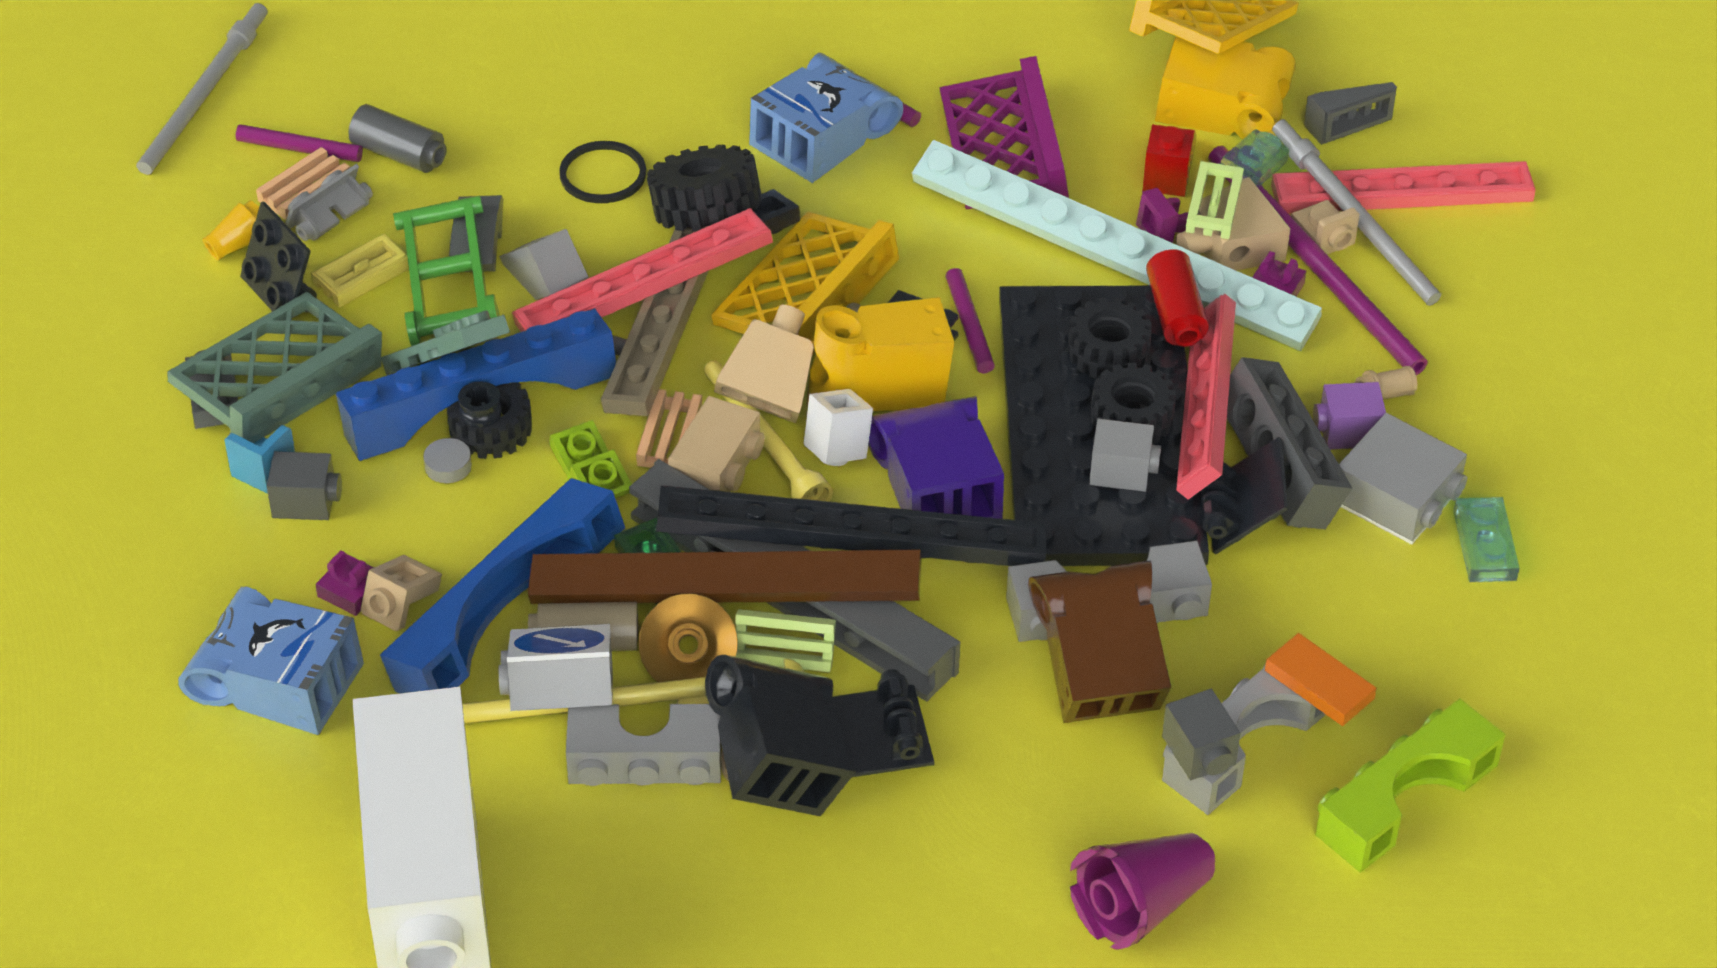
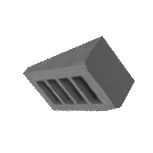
M1393 82L1324 91L1307 97L1304 120L1305 128L1322 145L1392 120L1397 86ZM1376 102L1375 109H1371L1372 103Z

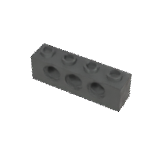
M1241 357L1230 375L1227 420L1233 427L1248 456L1277 437L1282 439L1288 510L1283 512L1281 517L1288 526L1326 530L1353 488L1280 363Z

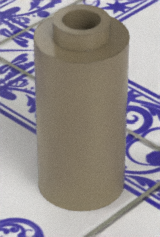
M637 602L538 604L537 613L528 615V629L610 624L612 651H638Z

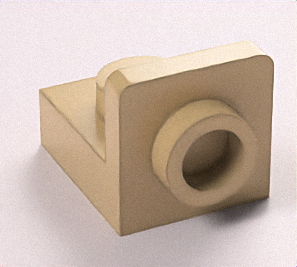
M1325 200L1291 213V217L1326 254L1343 250L1355 244L1360 216L1355 208L1339 212L1329 200Z
M401 555L368 571L361 612L388 628L398 631L405 627L410 604L439 591L442 574L406 555Z

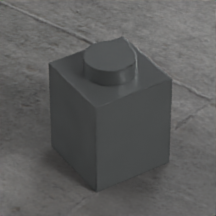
M274 451L267 481L272 518L329 521L332 502L340 501L342 491L341 474L334 473L331 454Z
M1212 688L1166 704L1162 737L1190 781L1208 774H1220L1229 767L1236 765L1241 733Z

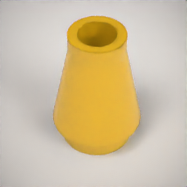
M250 200L244 205L238 203L216 228L202 239L206 249L216 260H220L225 255L249 246L252 227L259 210V206Z

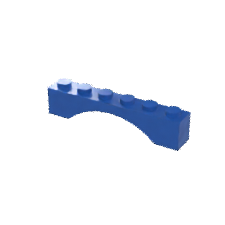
M594 308L588 311L573 313L569 317L545 325L532 326L526 331L502 339L489 340L483 345L468 350L449 353L440 359L415 367H406L398 370L396 373L372 381L359 382L350 388L336 392L344 436L358 460L362 461L404 447L424 424L437 413L457 402L460 390L472 382H489L498 386L512 382L539 381L560 384L576 390L610 379L616 365L613 335L610 328Z
M570 478L380 654L395 692L408 693L460 686L470 675L471 659L475 648L489 623L508 603L529 588L533 554L600 553L626 528L613 491Z

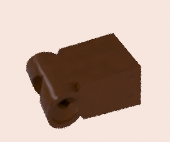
M1151 560L1112 565L1097 574L1068 571L1032 576L1028 579L1029 593L1040 621L1047 630V641L1063 723L1161 709L1171 689V683L1153 604L1150 603L1152 590Z

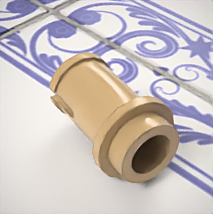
M1410 366L1380 373L1367 370L1364 371L1362 376L1357 377L1355 383L1379 382L1383 400L1404 395H1414V391H1417V378Z

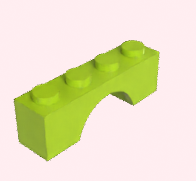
M1460 698L1444 711L1442 709L1435 710L1419 730L1410 737L1403 735L1398 738L1385 756L1375 763L1373 761L1365 763L1358 770L1352 781L1341 789L1337 787L1331 789L1322 798L1318 805L1319 817L1315 835L1361 873L1396 845L1402 813L1395 802V798L1400 793L1411 787L1424 784L1445 785L1465 792L1498 766L1506 734Z

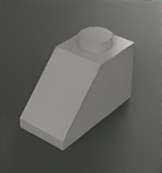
M567 229L538 238L499 256L502 264L535 300L547 297L589 278Z

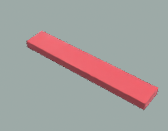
M1526 161L1332 171L1366 210L1534 201L1536 191ZM1309 172L1272 174L1271 187L1274 199L1288 214L1325 200H1329L1338 211H1343Z
M749 208L512 312L514 323L523 332L532 326L545 325L569 317L573 313L588 311L594 308L601 317L607 316L773 243L771 230Z
M1225 293L1204 308L1209 325L1208 332L1204 338L1191 345L1189 350L1176 489L1187 499H1190L1219 478L1223 471L1236 302Z

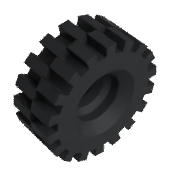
M708 145L699 146V150L692 152L690 149L680 151L681 155L679 156L669 155L665 157V162L654 164V169L649 170L647 173V182L654 215L658 224L662 223L663 227L668 229L675 226V230L684 231L687 227H691L692 231H698L703 226H710L749 208L757 209L760 206L759 201H762V194L754 155L748 149L741 150L740 146L733 145L726 149L725 145H716L715 148L708 149Z

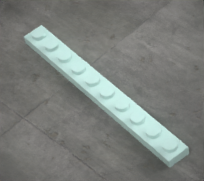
M933 140L912 172L913 181L917 184L1150 285L1146 271L1148 261L1161 251L1170 249L1181 250L1190 258L1204 308L1225 293L1236 302L1234 323L1298 351H1302L1322 317V308L938 141Z

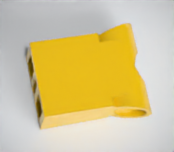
M1176 36L1162 77L1155 122L1229 136L1235 132L1241 139L1256 145L1269 144L1276 136L1272 128L1281 120L1283 114L1282 100L1287 95L1296 68L1295 58L1284 48L1273 46L1255 50L1252 43L1245 41L1217 54Z
M940 297L860 306L857 312L839 305L826 306L819 310L816 316L813 341L816 356L810 369L807 405L810 394L844 389L854 391L873 408V412L904 410L945 402L954 339Z

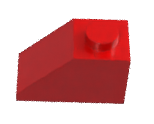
M1152 124L1146 150L1142 191L1158 188L1162 194L1185 197L1197 134L1195 130Z

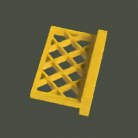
M1136 0L1129 31L1144 37L1161 29L1220 54L1295 15L1299 3L1293 0Z
M807 212L711 314L713 325L744 334L753 319L765 323L774 321L779 306L762 310L760 304L785 298L786 305L795 307L805 314L798 335L814 341L816 316L820 309L833 305L846 307L851 303L859 304L899 260L894 224L878 220L871 229ZM811 229L828 233L806 240L803 239ZM853 241L858 242L853 248L840 250L839 245ZM833 247V253L810 258L809 252ZM801 254L804 257V260L780 266V263L785 258ZM836 266L831 273L820 276L816 275V270ZM808 272L811 278L786 284L785 278ZM779 280L780 286L756 292L760 284ZM813 291L806 300L793 303L792 296ZM755 306L756 312L742 316L733 315L736 310Z

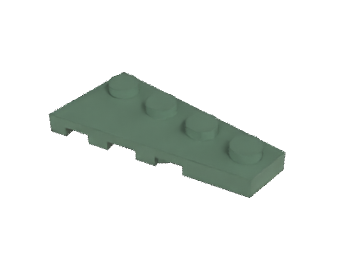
M488 310L437 328L433 330L435 338L383 356L381 361L387 375L510 333L504 314L490 319Z

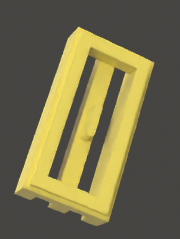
M382 234L312 273L313 284L318 289L323 287L324 295L328 298L333 296L334 304L340 308L409 269L407 253L386 234Z

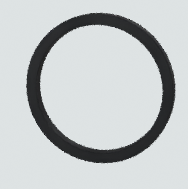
M594 141L580 145L564 157L559 169L560 181L564 189L575 198L590 203H613L626 199L641 188L646 178L645 161L639 152L626 144L615 141ZM594 150L622 152L630 156L638 164L640 170L635 182L626 189L602 195L579 190L569 182L566 171L574 159Z

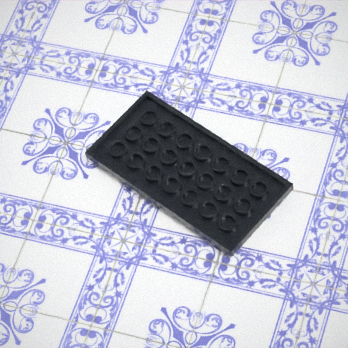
M1000 286L999 309L1013 520L1045 523V562L1056 560L1061 566H1112L1147 561L1150 547L1191 541L1198 542L1205 565H1207L1209 548L1207 532L1203 529L1204 509L1201 506V493L1199 491L1193 497L1187 499L1176 490L1188 371L1185 347L1172 345L1166 341L1151 286ZM1107 297L1108 302H1114V298L1122 299V304L1127 305L1129 302L1136 304V311L1141 309L1147 314L1146 319L1151 321L1152 330L1150 352L1146 365L1152 366V372L1154 373L1158 370L1165 373V380L1171 379L1174 384L1173 390H1176L1173 425L1170 427L1169 434L1166 437L1161 436L1160 442L1154 444L1161 446L1158 474L1148 473L1146 492L1089 485L1096 426H1093L1091 422V400L1096 379L1089 377V370L1082 373L1077 369V363L1072 364L1070 353H1068L1070 320L1074 316L1075 310L1079 306L1084 309L1085 302L1090 300L1097 304L1099 298ZM1113 336L1097 337L1102 341H1121L1120 338ZM1138 402L1120 403V405L1130 409L1147 407Z

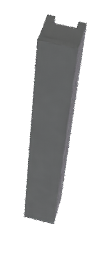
M660 459L656 460L654 466L629 487V493L638 498V507L631 512V519L684 552L810 551L799 545L656 532L661 485L709 490ZM894 601L766 602L784 614L835 619L834 645L881 674L889 669L898 670L900 674L906 677L908 685L915 686L917 696L926 702L951 677L955 678L959 674L960 641ZM816 633V634H818L819 636H821V637L824 638V634H822V633Z

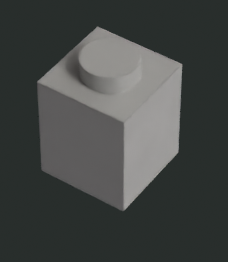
M1097 419L1089 485L1146 492L1148 473L1158 474L1161 453L1160 445H1152L1154 425Z

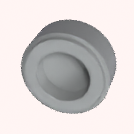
M443 438L436 440L424 451L425 472L429 478L436 482L454 483L460 481L471 470L470 449L464 442L458 439Z

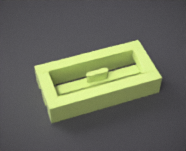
M1204 161L1200 162L1185 232L1194 233L1195 228L1198 227L1204 228L1203 235L1212 236L1213 230L1221 231V238L1230 239L1243 181L1244 168ZM1208 175L1216 176L1207 216L1199 215ZM1225 178H1231L1232 184L1224 219L1216 218Z
M738 609L735 619L738 640L736 657L776 667H784V659H792L799 663L804 670L831 671L836 627L835 619ZM747 625L824 634V640L747 632ZM746 644L822 652L823 655L817 656L746 648Z

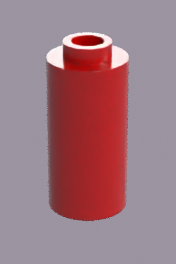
M1176 249L1164 250L1155 254L1148 261L1146 271L1164 337L1172 345L1184 347L1194 345L1205 337L1209 325L1190 258L1185 252Z

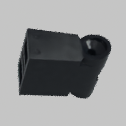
M726 654L718 655L711 661L706 673L705 690L710 707L716 714L721 716L718 730L732 799L821 816L856 772L836 706L831 704L834 688L832 679Z

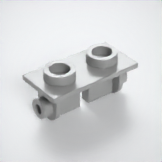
M357 163L344 172L341 170L334 171L322 182L320 188L311 194L307 191L302 192L291 201L288 206L289 213L285 224L290 229L296 226V232L303 241L308 239L316 240L339 224L340 220L331 211L332 209H335L346 220L369 204V199L373 196V192L366 183L362 182L359 184L355 180L359 169Z

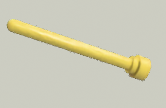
M710 361L706 364L704 370L706 376L715 386L723 366L717 361ZM723 396L727 402L758 411L755 407ZM760 414V432L765 436L763 447L790 479L791 497L829 502L833 495L831 485L821 473L806 470Z

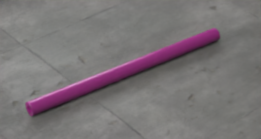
M1221 145L1214 148L1209 154V162L1244 168L1243 179L1250 177L1289 226L1288 246L1402 367L1410 366L1414 370L1415 375L1420 374L1428 364L1427 359L1225 146ZM1225 178L1230 184H1232L1231 178Z

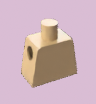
M1247 177L1242 181L1230 239L1221 238V231L1213 230L1212 236L1203 235L1204 228L1198 227L1195 228L1194 233L1184 231L1178 233L1176 237L1178 246L1197 254L1203 253L1208 259L1237 271L1259 267L1269 251L1275 252V260L1280 262L1286 261L1290 228L1250 177ZM1231 185L1222 190L1216 218L1224 219ZM1211 195L1202 198L1199 215L1207 216Z
M781 304L772 325L753 319L718 375L714 392L796 423L803 403L814 347L813 341L798 335L805 314L795 307Z

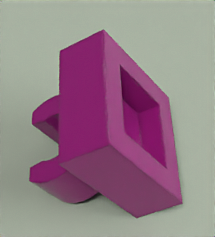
M1158 188L1142 191L1136 226L1143 231L1173 243L1175 233L1186 231L1188 212L1178 214L1181 202L1179 198L1166 199Z
M1269 251L1252 278L1297 297L1305 284L1306 270L1298 268L1297 260L1292 258L1288 264L1275 260V252Z
M340 550L327 564L328 571L315 584L317 597L357 616L361 612L368 571L374 567Z

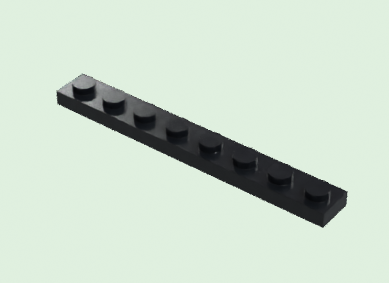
M663 485L660 488L656 532L819 547L823 549L920 550L921 558L1005 566L1045 562L1046 558L1045 523Z

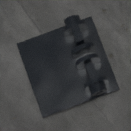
M261 202L256 221L252 227V235L246 257L242 263L240 277L271 311L276 310L305 292L317 298L316 292L303 283L311 250L266 202Z
M1277 437L1232 467L1223 462L1222 475L1200 491L1202 497L1201 506L1204 509L1203 529L1212 538V552L1214 554H1218L1230 545L1240 541L1246 535L1288 510L1283 447L1280 437Z
M889 669L881 674L877 690L832 697L831 704L836 706L856 772L852 777L932 766L935 763L915 686L908 685L906 677L896 669Z

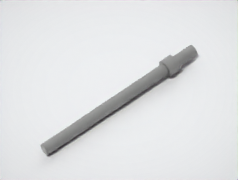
M255 3L243 20L236 21L227 33V41L138 161L136 166L141 173L150 175L239 52L246 50L257 36L256 29L268 14L264 5Z
M1285 119L1278 121L1273 126L1272 131L1289 149V157L1300 169H1306L1343 211L1355 208L1360 214L1358 228L1428 306L1435 304L1441 297L1438 289L1319 158V150L1309 139H1302Z

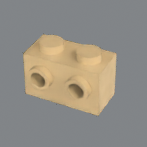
M708 396L669 456L668 465L709 490L736 492L742 484L746 466L751 459L756 460L759 457L764 445L765 436L760 432V412Z

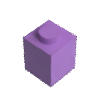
M1379 382L1324 384L1321 403L1314 404L1313 421L1318 430L1322 431L1323 438L1330 450L1353 449L1386 413Z

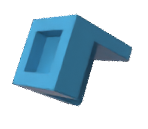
M281 425L268 439L263 437L255 443L234 433H231L224 440L231 476L267 494V481L274 451L295 452L292 430L285 425Z

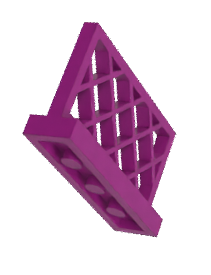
M1036 56L1020 59L1021 70L939 87L952 148L968 155L974 150L986 154L987 156L982 161L994 165L998 160L1011 165L1007 172L1016 176L1022 170L1038 175V179L1030 180V182L1069 198L1065 169ZM1012 87L1017 88L1007 100L995 95L998 90ZM964 97L974 99L966 108L951 103V100ZM985 104L998 108L990 118L977 113ZM1009 113L1022 118L1014 128L1001 123ZM968 122L980 126L973 136L960 132ZM991 132L1005 136L997 146L984 141ZM1016 141L1029 146L1021 156L1007 151ZM965 205V208H966V209H971V208H972V207H970V206H968V205Z

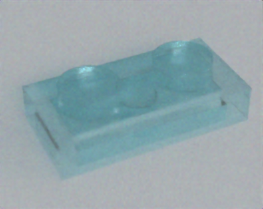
M1255 129L1222 157L1220 164L1244 168L1243 179L1250 177L1254 184L1259 187L1286 164L1289 158V149L1275 135Z
M1503 497L1456 498L1453 512L1469 582L1517 581L1520 567Z

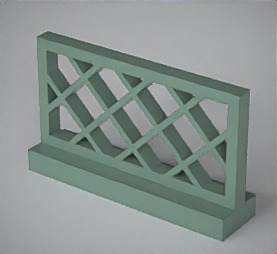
M305 292L167 371L168 382L230 428V434L234 433L255 443L278 429L281 425H285L335 395L336 392L345 389L380 368L382 332L371 324H367L359 329L310 293ZM306 310L319 319L318 322L292 321V318ZM266 333L285 334L284 341L257 340ZM291 334L317 335V343L290 342ZM323 335L345 337L337 343H323ZM231 353L250 354L249 362L223 361V358ZM256 354L283 355V362H256ZM289 355L313 356L302 363H288ZM195 374H215L214 382H194L189 377ZM221 374L248 375L247 383L220 382ZM254 376H279L267 384H254ZM219 396L243 397L229 405V407L219 401Z

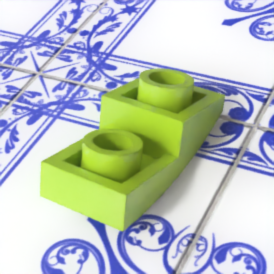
M593 420L550 435L549 445L568 479L573 478L612 490L615 498L629 493V487L632 484L614 449L608 451Z

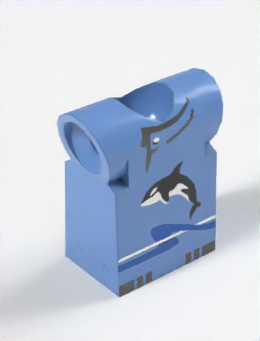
M817 53L811 59L807 68L801 67L751 98L749 145L813 183L862 147L866 138L876 139L888 134L902 117L903 102L897 96L870 80L857 75L854 71L829 56Z
M241 587L220 616L216 629L205 639L180 675L178 685L187 697L202 705L226 706L233 703L238 710L319 735L364 664L354 618L279 599H274L271 603L257 590L250 587Z

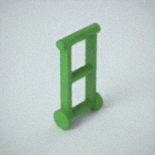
M480 195L393 213L396 229H404L414 304V311L405 312V323L411 346L422 343L421 337L434 334L433 330L467 316L488 310L490 319L500 316L495 295H487L476 221V214L484 213ZM465 217L470 252L419 262L415 227ZM473 270L478 307L427 317L422 280Z

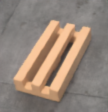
M320 147L256 189L258 201L260 203L266 202L276 214L286 220L289 213L288 206L295 197L305 191L311 194L321 187L322 182L336 170L344 172L350 166L346 163L339 165V158L334 155L328 158L327 150Z
M659 389L636 453L637 466L652 468L654 462L658 459L668 464L666 456L680 412H687L679 441L702 407V395L693 394L692 399L688 400L684 399L683 392L675 391L674 397H667L666 390ZM664 410H669L655 457L650 456Z

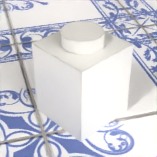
M851 389L810 394L804 445L823 463L831 466H842L847 464L848 461L867 459L873 408Z

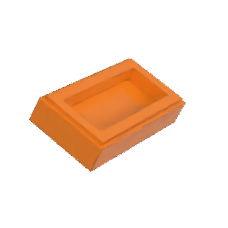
M1297 633L1266 659L1265 671L1341 726H1344L1375 699L1377 688L1300 633Z

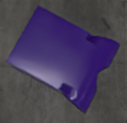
M976 396L872 415L868 446L878 463L884 469H888L889 480L900 509L1003 519L1004 472L981 421L978 419Z

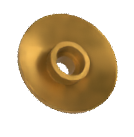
M680 594L663 600L646 616L639 634L641 660L647 672L657 682L706 677L711 661L718 655L726 654L736 657L737 632L731 617L722 606L702 595ZM686 636L694 637L698 641L697 650L691 654L683 653L679 648L682 638Z

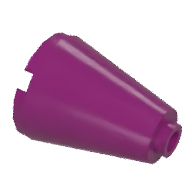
M1194 833L1092 846L1079 852L1071 863L1070 871L1077 869V884L1070 886L1071 898L1079 918L1092 936L1097 940L1106 937L1115 943L1110 948L1116 950L1127 948L1137 944L1212 879L1215 872V854L1209 843Z

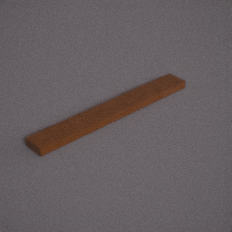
M920 550L533 554L528 598L530 604L660 603L669 597L680 594L702 595L716 603L920 601L922 558Z

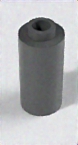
M364 104L359 107L350 122L349 140L352 144L361 145L369 151L424 173L439 167L445 158L446 145L444 144V137L440 132L372 105Z

